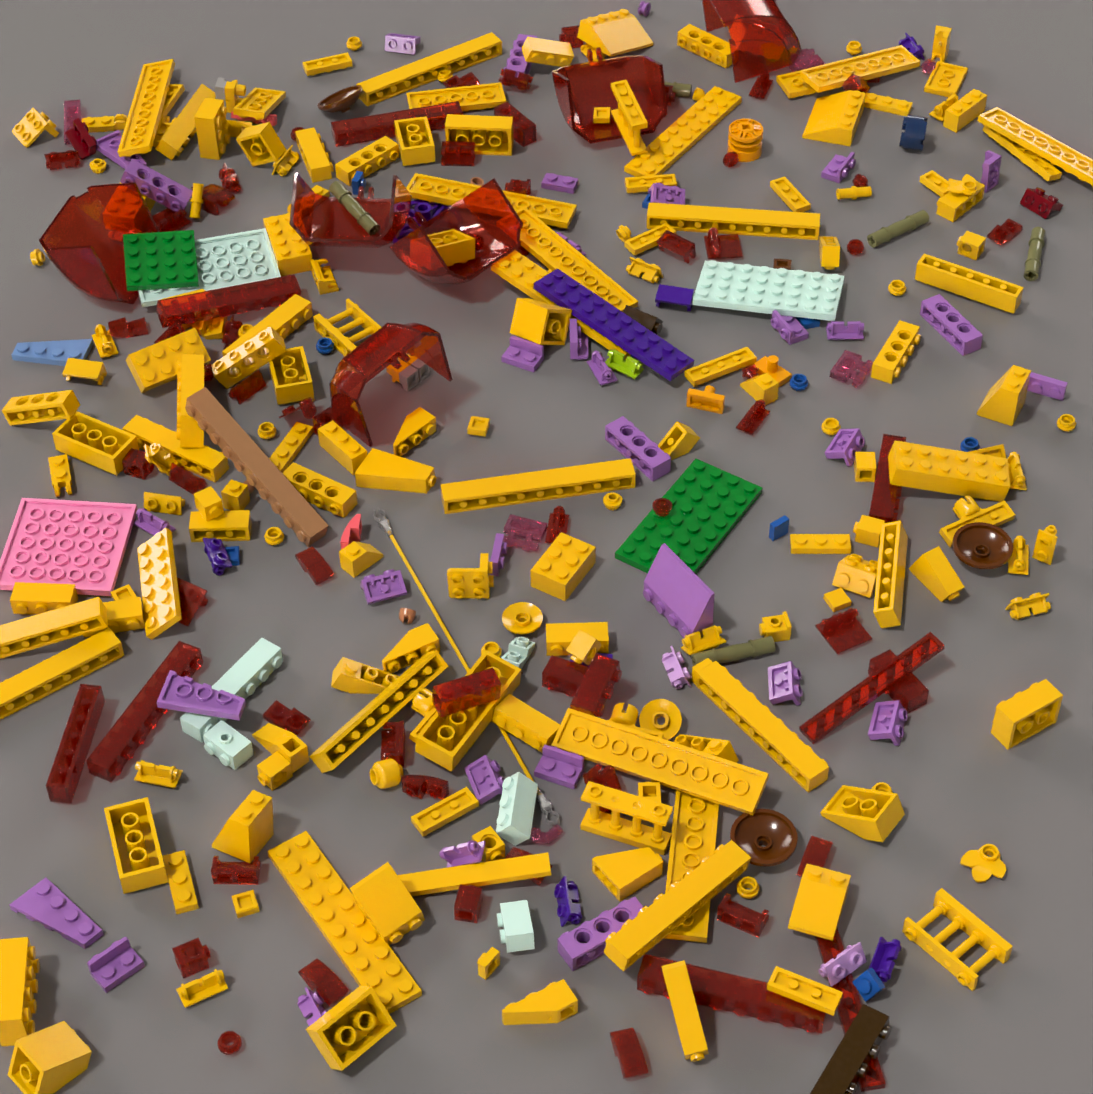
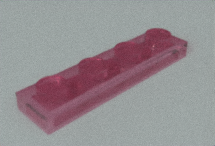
M80 99L64 101L65 145L71 144L65 132L73 128V120L77 118L81 120Z

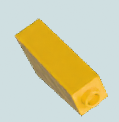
M375 448L371 449L355 472L356 486L361 488L427 494L430 488L434 487L437 480L434 467Z
M685 960L661 966L685 1060L690 1059L691 1062L702 1060L705 1058L704 1055L709 1054Z

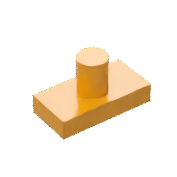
M775 355L764 356L752 366V370L759 375L768 373L779 383V388L792 378L790 372L778 365L779 358Z
M711 385L706 386L704 391L689 388L686 407L723 414L725 396L715 394L716 389Z

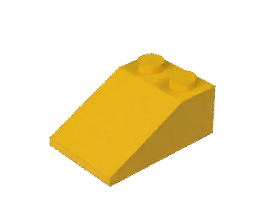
M846 785L841 786L820 812L821 816L857 836L882 843L905 815L897 793Z
M806 864L788 929L833 941L847 898L851 875Z

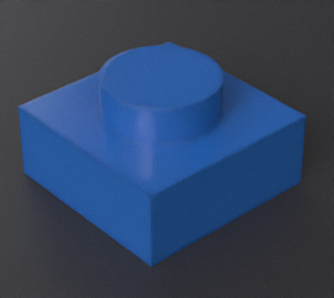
M356 171L352 179V192L354 195H359L366 186V179H364L363 172Z
M796 317L805 329L820 327L819 319Z
M873 968L867 969L852 981L865 1002L871 1000L886 988Z

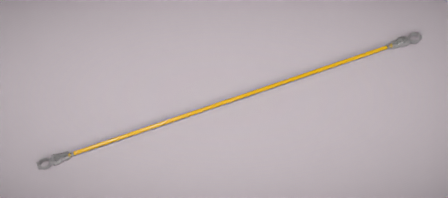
M379 509V513L384 515L380 519L375 517L376 511L374 510V520L378 522L380 529L384 531L385 535L392 540L468 673L470 669L394 538L390 521L385 517V512ZM498 726L526 777L534 781L506 731ZM537 787L536 799L540 805L541 812L546 815V822L554 827V822L547 819L548 814L551 813L558 817L557 824L560 825L559 814L553 811V804Z

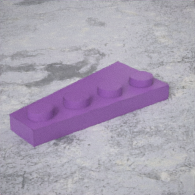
M119 130L96 140V150L122 168L126 169L132 159L147 166V163L139 154H134L130 157H119L117 151L122 138Z
M172 670L169 671L157 700L158 708L239 721L246 705L245 699L224 690L217 691L212 689L211 685L203 683V685L194 682L193 678L188 676L181 677Z
M46 877L9 904L12 911L20 912L27 919L43 924L46 929L60 933L63 938L84 949L104 935L102 929Z

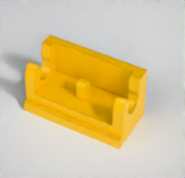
M936 25L932 61L935 58H940V62L945 63L948 56L952 28Z
M310 260L312 276L319 294L323 295L339 291L331 267H320L321 264L328 263V260Z
M68 358L62 375L66 377V381H70L72 377L93 379L98 381L97 385H102L107 371L103 362Z

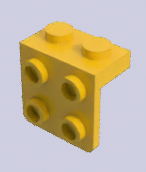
M32 108L12 130V133L26 148L44 130L55 138L59 134L55 129L57 125L43 111L39 113L35 108Z
M480 553V568H449L447 570L450 598L481 599L490 597V587H494V575H490L493 574V561H489V553Z
M858 554L847 555L838 562L832 585L868 598L872 597L876 584L878 561L864 560Z

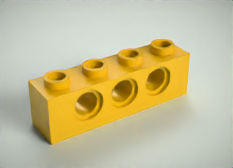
M691 24L678 31V46L725 69L738 61L739 49L735 45Z
M387 136L380 138L336 163V178L351 186L356 171L363 172L365 178L398 159L399 145Z
M899 320L872 364L871 378L892 384L894 379L899 377L901 367L906 366L908 356H912L915 345H918L920 342V326Z
M271 326L213 363L211 366L214 377L226 389L230 388L287 351L284 339Z
M73 390L12 397L2 409V413L10 426L70 419L79 408L80 403Z
M293 462L282 473L307 502L323 508L334 515L345 518L358 504L356 490Z

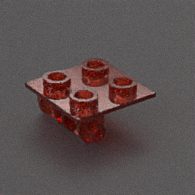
M166 208L144 220L143 223L155 232L177 231L190 224L191 221L185 218L187 213L184 209H179L175 212L170 208Z
M712 227L708 231V236H704L708 259L743 257L738 234L718 235V230Z
M311 397L300 401L297 407L291 405L282 410L279 418L301 409L304 417L311 419L317 412L314 405L317 399L311 400Z
M177 577L182 617L178 622L189 627L199 606H206L208 603V599L205 596L207 590Z
M849 608L843 613L834 614L828 619H822L819 624L815 625L837 654L872 640V637L856 619V616L859 615L856 608Z

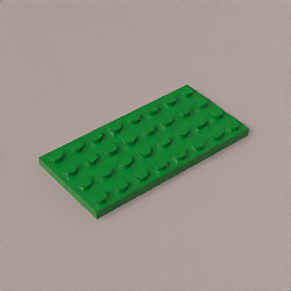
M695 459L615 552V558L648 573L661 545L665 543L697 574L759 498L763 488L699 459Z

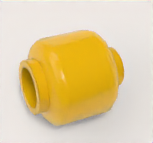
M391 758L377 761L370 769V780L373 785L380 789L397 786L401 781V777H403V768L396 760Z

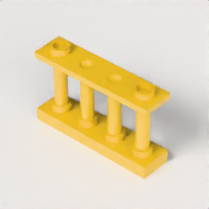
M627 80L611 83V90L618 102V109L611 110V114L631 156L647 153V148L640 136V129L648 128V122Z
M349 298L346 299L347 310L329 319L324 318L320 314L313 316L315 331L323 338H330L334 343V348L356 367L362 365V355L366 351L380 344L384 345L388 350L392 349L391 334L385 331ZM349 316L354 319L340 328L333 326V324ZM360 325L364 328V330L349 338L343 335ZM369 335L376 338L360 347L353 344Z
M588 781L581 796V801L591 805L581 822V830L638 848L650 847L654 853L665 855L671 841V833L663 831L662 828L667 825L673 811L672 806ZM599 806L610 809L611 814L599 811ZM620 813L633 816L632 821L621 818ZM641 819L654 823V828L641 824Z
M941 888L935 894L933 903L935 908L917 923L909 917L905 918L902 932L907 939L914 941L953 974L963 986H967L973 991L976 989L979 977L977 973L994 958L1004 964L1009 960L1013 946ZM945 915L952 922L934 938L923 930L937 917ZM958 929L963 930L970 936L952 952L941 945ZM975 944H980L987 952L974 964L968 967L959 960Z

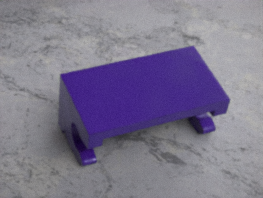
M659 284L655 298L656 306L659 307L661 302L684 305L688 307L687 311L691 312L694 289Z

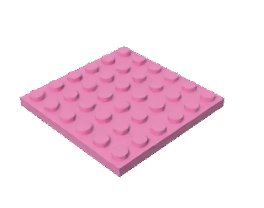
M22 498L0 559V590L13 591L15 582L75 584L77 594L111 596L110 592L114 591L138 510L137 504Z

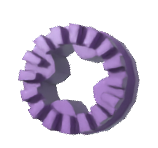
M641 1L640 7H638V14L647 16L650 12L651 4Z

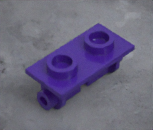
M905 33L906 38L899 41V46L902 45L917 59L921 57L924 61L922 46L917 45L913 36L910 37Z
M203 538L205 544L204 551L209 561L212 562L213 573L220 576L224 573L226 567L232 568L222 540Z
M564 876L554 890L558 903L557 915L560 917L561 927L567 921H571L572 924H578L582 919L580 904H577L579 901L578 887L574 881L567 882V877Z
M880 937L869 968L874 969L883 984L891 979V973L895 965L893 960L897 959L902 949L901 942L897 939L887 942L883 937Z

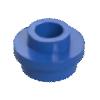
M321 338L316 344V350L319 353L328 354L334 350V343L330 338Z
M795 374L790 379V386L798 391L804 390L808 387V380L803 374Z
M973 437L965 438L960 445L961 451L964 452L980 448L978 440Z

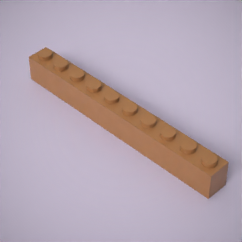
M204 387L189 396L185 407L187 414L197 421L203 431L205 430L208 433L211 441L222 449L226 458L231 459L235 468L246 476L248 483L259 491L261 498L269 502L272 510L283 518L285 525L296 533L299 541L304 542L309 547L324 537L329 525L210 391Z

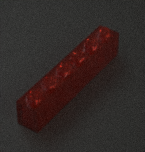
M883 434L869 517L884 520L885 523L897 521L898 513H895L894 510L898 511L900 499H896V497H901L902 486L890 484L888 455L895 440L906 442V437Z
M80 684L46 783L50 802L72 803L105 704L102 687L99 685Z

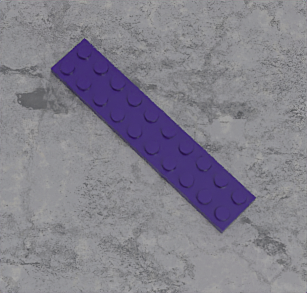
M559 269L554 270L534 283L533 289L558 306L571 309L573 316L669 381H672L693 366L694 360Z

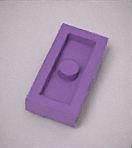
M546 173L541 182V188L574 194L578 186V178L553 173Z
M1031 372L1027 391L1063 401L1068 383Z
M496 533L490 560L493 561V574L490 575L499 576L500 569L504 568L505 557H503V554H507L508 543L504 542V534Z

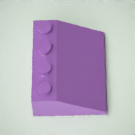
M665 543L662 544L644 580L643 595L647 601H650L660 614L667 618L669 624L674 626L683 638L685 635L697 631L703 637L702 630L713 625L715 593Z

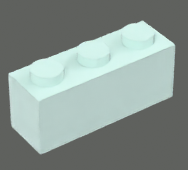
M520 772L507 777L502 784L503 789L496 833L514 846L530 838L538 787L537 783Z

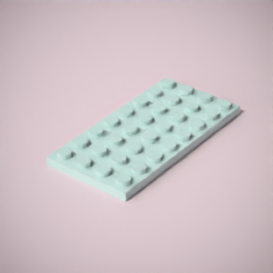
M266 228L195 240L199 287L138 290V294L143 308L159 305L158 301L160 299L199 289H204L212 295L280 284L282 283V278Z
M705 260L693 296L692 305L772 314V311L777 310L780 315L835 321L844 284V276Z

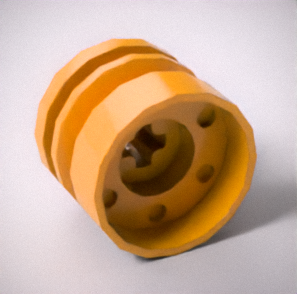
M745 118L733 121L729 125L728 155L739 162H751L758 159L762 154L763 126L761 123Z

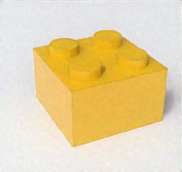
M270 122L247 127L236 138L252 166L277 161L286 151L285 146Z

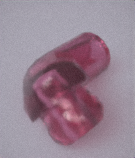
M557 824L547 832H541L540 828L534 827L531 829L530 840L537 844H550L563 833V830Z

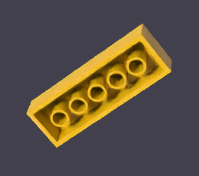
M182 354L181 361H178L177 440H180V447L204 448V431L199 427L197 421L187 414L185 409L187 398L204 388V355Z
M896 440L888 455L891 485L971 496L973 498L998 502L1004 501L1010 489L1007 458Z
M485 650L416 736L415 752L452 772L492 721L495 706L508 694L512 695L519 686L522 669Z

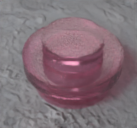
M929 58L921 65L922 72L930 73L933 71L936 64L935 60Z

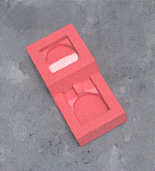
M356 514L347 524L340 541L341 550L352 543V541L360 542L362 533L361 514Z

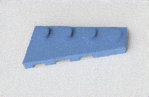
M93 339L17 343L11 355L12 359L16 361L65 366L68 358L86 360L92 349Z

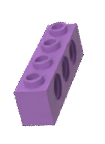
M518 34L517 40H514L513 49L510 50V58L507 59V67H504L503 71L506 83L525 85L532 62L525 61L522 46L527 37L537 38V36Z
M134 159L130 161L120 181L122 184L181 215L187 207L193 192Z
M940 294L922 301L920 315L962 356L981 349L983 337L981 332Z
M624 416L605 425V440L627 459L631 458L632 464L652 482L671 471V458L669 454L662 451L655 442L646 437L645 433L638 430Z
M636 897L623 900L613 909L605 910L591 921H585L578 928L563 933L557 939L558 953L572 971L602 956L606 946V938L615 931L617 933L621 930L622 925L628 919L633 920L637 917L638 912L643 906Z

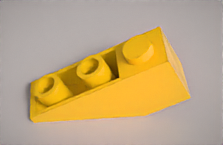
M421 407L407 415L393 443L394 455L401 457L410 449L419 445L424 439L433 435L437 431L436 417Z
M428 623L408 631L382 660L383 671L395 673L402 668L413 665L425 653L434 650L440 653L439 638Z
M342 657L333 670L331 687L350 694H380L399 676Z
M268 723L252 734V737L271 754L278 751L291 763L292 773L309 762L307 745L290 731Z
M679 734L673 741L674 743L735 763L739 761L729 740Z
M564 979L552 982L546 988L538 992H532L516 1003L508 1004L502 1009V1023L504 1025L559 1023L578 1013V999Z

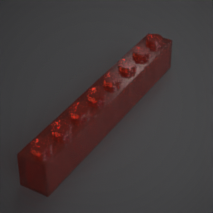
M459 101L335 121L331 122L332 136L336 147L375 141L384 136L393 138L395 137L394 120L427 116L431 131L445 129L447 114L463 115V111Z
M295 274L157 300L156 312L162 328H172L177 325L192 324L202 320L208 321L213 318L243 314L253 310L259 311L269 307H278L294 294L301 296V289Z
M181 641L175 645L86 760L90 774L112 782L116 776L120 775L127 761L133 758L137 748L145 742L149 732L157 726L159 719L169 710L158 708L157 706L158 697L169 671H175L181 677L188 676L192 678L194 673L203 664L200 648Z
M644 954L637 976V990L646 994L665 996L670 999L661 966L678 961ZM686 964L696 1005L711 1007L718 1011L733 1012L738 1016H750L764 1022L771 1021L785 1027H796L810 1033L817 1032L822 1034L826 1013L767 990V982Z

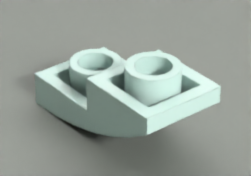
M516 637L509 643L508 652L501 658L521 669L531 655L535 642L529 641L526 637Z

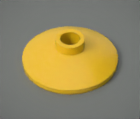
M527 602L514 603L508 606L502 614L504 627L515 634L532 633L541 626L543 621L541 610L534 604Z
M655 699L643 707L639 717L640 728L662 732L663 739L670 740L679 732L682 716L680 710L673 702L666 699ZM660 717L665 718V723L663 725L658 724V719Z

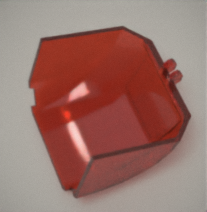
M702 0L706 31L709 32L718 28L728 27L731 37L728 41L735 83L791 66L801 54L802 49L799 39L776 0Z
M598 47L596 49L598 61H593V53L591 49H588V62L563 66L552 71L556 96L567 124L590 144L623 138L612 114L610 115V123L601 124L593 122L594 107H610L611 110L618 109V102L611 90V83L627 80L648 122V128L640 129V135L654 133L658 124L668 114L663 64L647 56H622L603 60L601 48Z
M294 173L289 224L307 244L312 246L381 248L399 237L409 216L412 196L397 175H393L391 199L374 198L373 187H369L368 198H364V186H360L358 198L354 199L360 203L366 212L370 213L371 217L380 226L379 231L371 236L357 223V220L348 212L344 205L338 202L336 197H327L314 193L298 173Z
M494 178L429 221H426L420 212H415V219L410 216L407 218V222L413 231L389 247L398 259L412 272L426 280L439 284L466 283L521 246V241L519 240L523 222ZM455 229L475 238V259L468 260L466 263H455L453 266H447L427 235Z
M136 182L90 186L84 194L75 197V195L69 197L41 236L39 242L56 269L76 289L90 297L103 301L134 304L139 294L138 291H127L123 234L160 231Z
M415 322L406 324L386 323L346 355L337 365L329 383L333 417L369 447L373 443L358 400L365 384L387 366L392 365L396 369L402 366L397 358L408 362L410 357L407 354L416 356L448 381L453 380L441 335L431 327Z

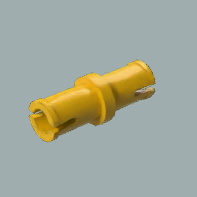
M193 183L192 198H190V218L200 219L201 204L204 201L202 200L204 184Z
M851 186V188H838L836 190V198L838 200L847 198L856 200L860 197H871L872 195L870 186Z

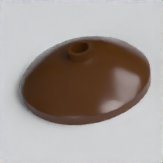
M354 85L339 90L321 100L317 105L318 109L325 112L341 111L344 113L350 110V106L358 100L363 88L361 85Z
M975 522L966 524L956 531L952 541L955 555L965 564L977 569L1001 567L1010 560L1013 553V542L1009 535L1001 528L989 523Z
M756 809L753 816L743 813L734 821L730 831V841L735 842L751 857L750 864L767 867L781 864L793 855L797 847L798 835L794 824L785 815L770 809Z

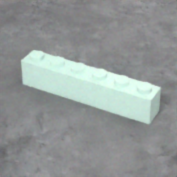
M261 638L212 686V689L217 691L224 690L246 699L255 692V689L262 682L268 679L275 669L281 666L283 662L281 648ZM189 712L180 717L182 731L200 742L204 741L203 735L221 720L224 722L227 720L226 718Z

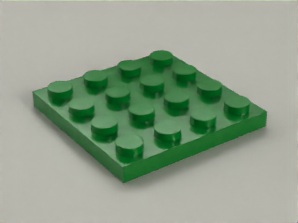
M194 230L123 234L127 291L199 287Z

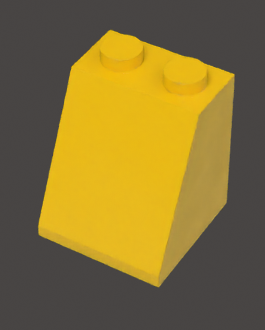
M517 298L510 333L540 345H565L572 310L530 298Z
M1013 365L990 388L977 411V415L1013 426L1025 404L1031 370Z
M252 790L227 820L212 843V848L251 863L274 835L272 797Z
M389 862L350 887L357 906L388 945L398 943L403 938V935L410 930L418 929L422 922L425 921L421 909Z
M62 1021L16 1040L8 1076L23 1094H54L88 1068L92 1051L80 1039L75 1030L65 1021Z

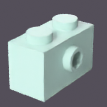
M223 720L203 735L205 750L210 755L214 754L218 757L223 765L230 766L234 770L238 769L254 755L252 742Z
M528 901L500 903L501 913H496L498 927L503 928L499 930L501 944H506L507 953L535 949Z

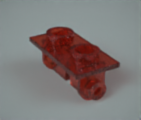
M507 68L501 70L500 75L503 77H500L499 81L503 85H515L520 90L530 89L531 85L528 83H532L533 79L530 74L519 72L517 78L515 77L516 71Z
M765 70L760 73V77L755 81L749 96L757 99L765 98L773 83V80L769 79L768 71Z
M78 150L44 154L46 167L50 170L62 169V163H65V168L80 165Z
M224 163L223 168L219 171V179H221L222 188L225 190L226 196H228L229 192L238 193L241 190V186L237 180L235 170L227 168L226 163Z
M232 315L230 321L227 320L225 323L224 331L226 333H224L221 342L224 343L223 350L240 338L238 330L243 324L241 321L233 320L234 315Z
M258 369L238 385L231 388L228 393L231 399L236 398L240 405L265 387L266 383L260 370Z
M762 399L757 400L736 426V429L753 435L770 413V411L765 409V401Z
M172 462L169 474L170 481L193 495L199 489L206 488L207 483L205 479L194 476L184 466H179Z
M557 506L554 508L553 513H550L545 543H553L561 532L567 533L569 515L565 514L562 506Z

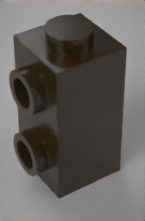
M626 305L623 313L656 335L661 332L662 320Z

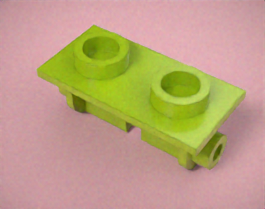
M615 349L608 351L607 356L609 358L605 361L608 367L634 379L643 372V364L639 360L629 356L624 360L625 354Z

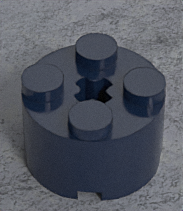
M904 116L902 130L905 131L901 133L899 146L906 149L923 150L928 117Z

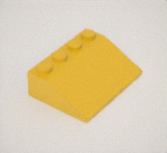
M626 9L580 20L577 38L609 57L650 47L654 44L637 18Z
M848 90L817 98L802 138L851 147L864 110L866 93Z

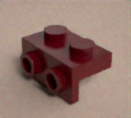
M80 118L73 120V128L66 131L65 135L80 159L83 160L96 153L97 141L93 135L90 136L88 133L89 130L85 122L82 123Z
M1038 187L1036 189L1027 188L1020 201L1021 205L1045 219H1048L1052 210L1060 211L1063 204L1058 202V198L1046 195V191Z

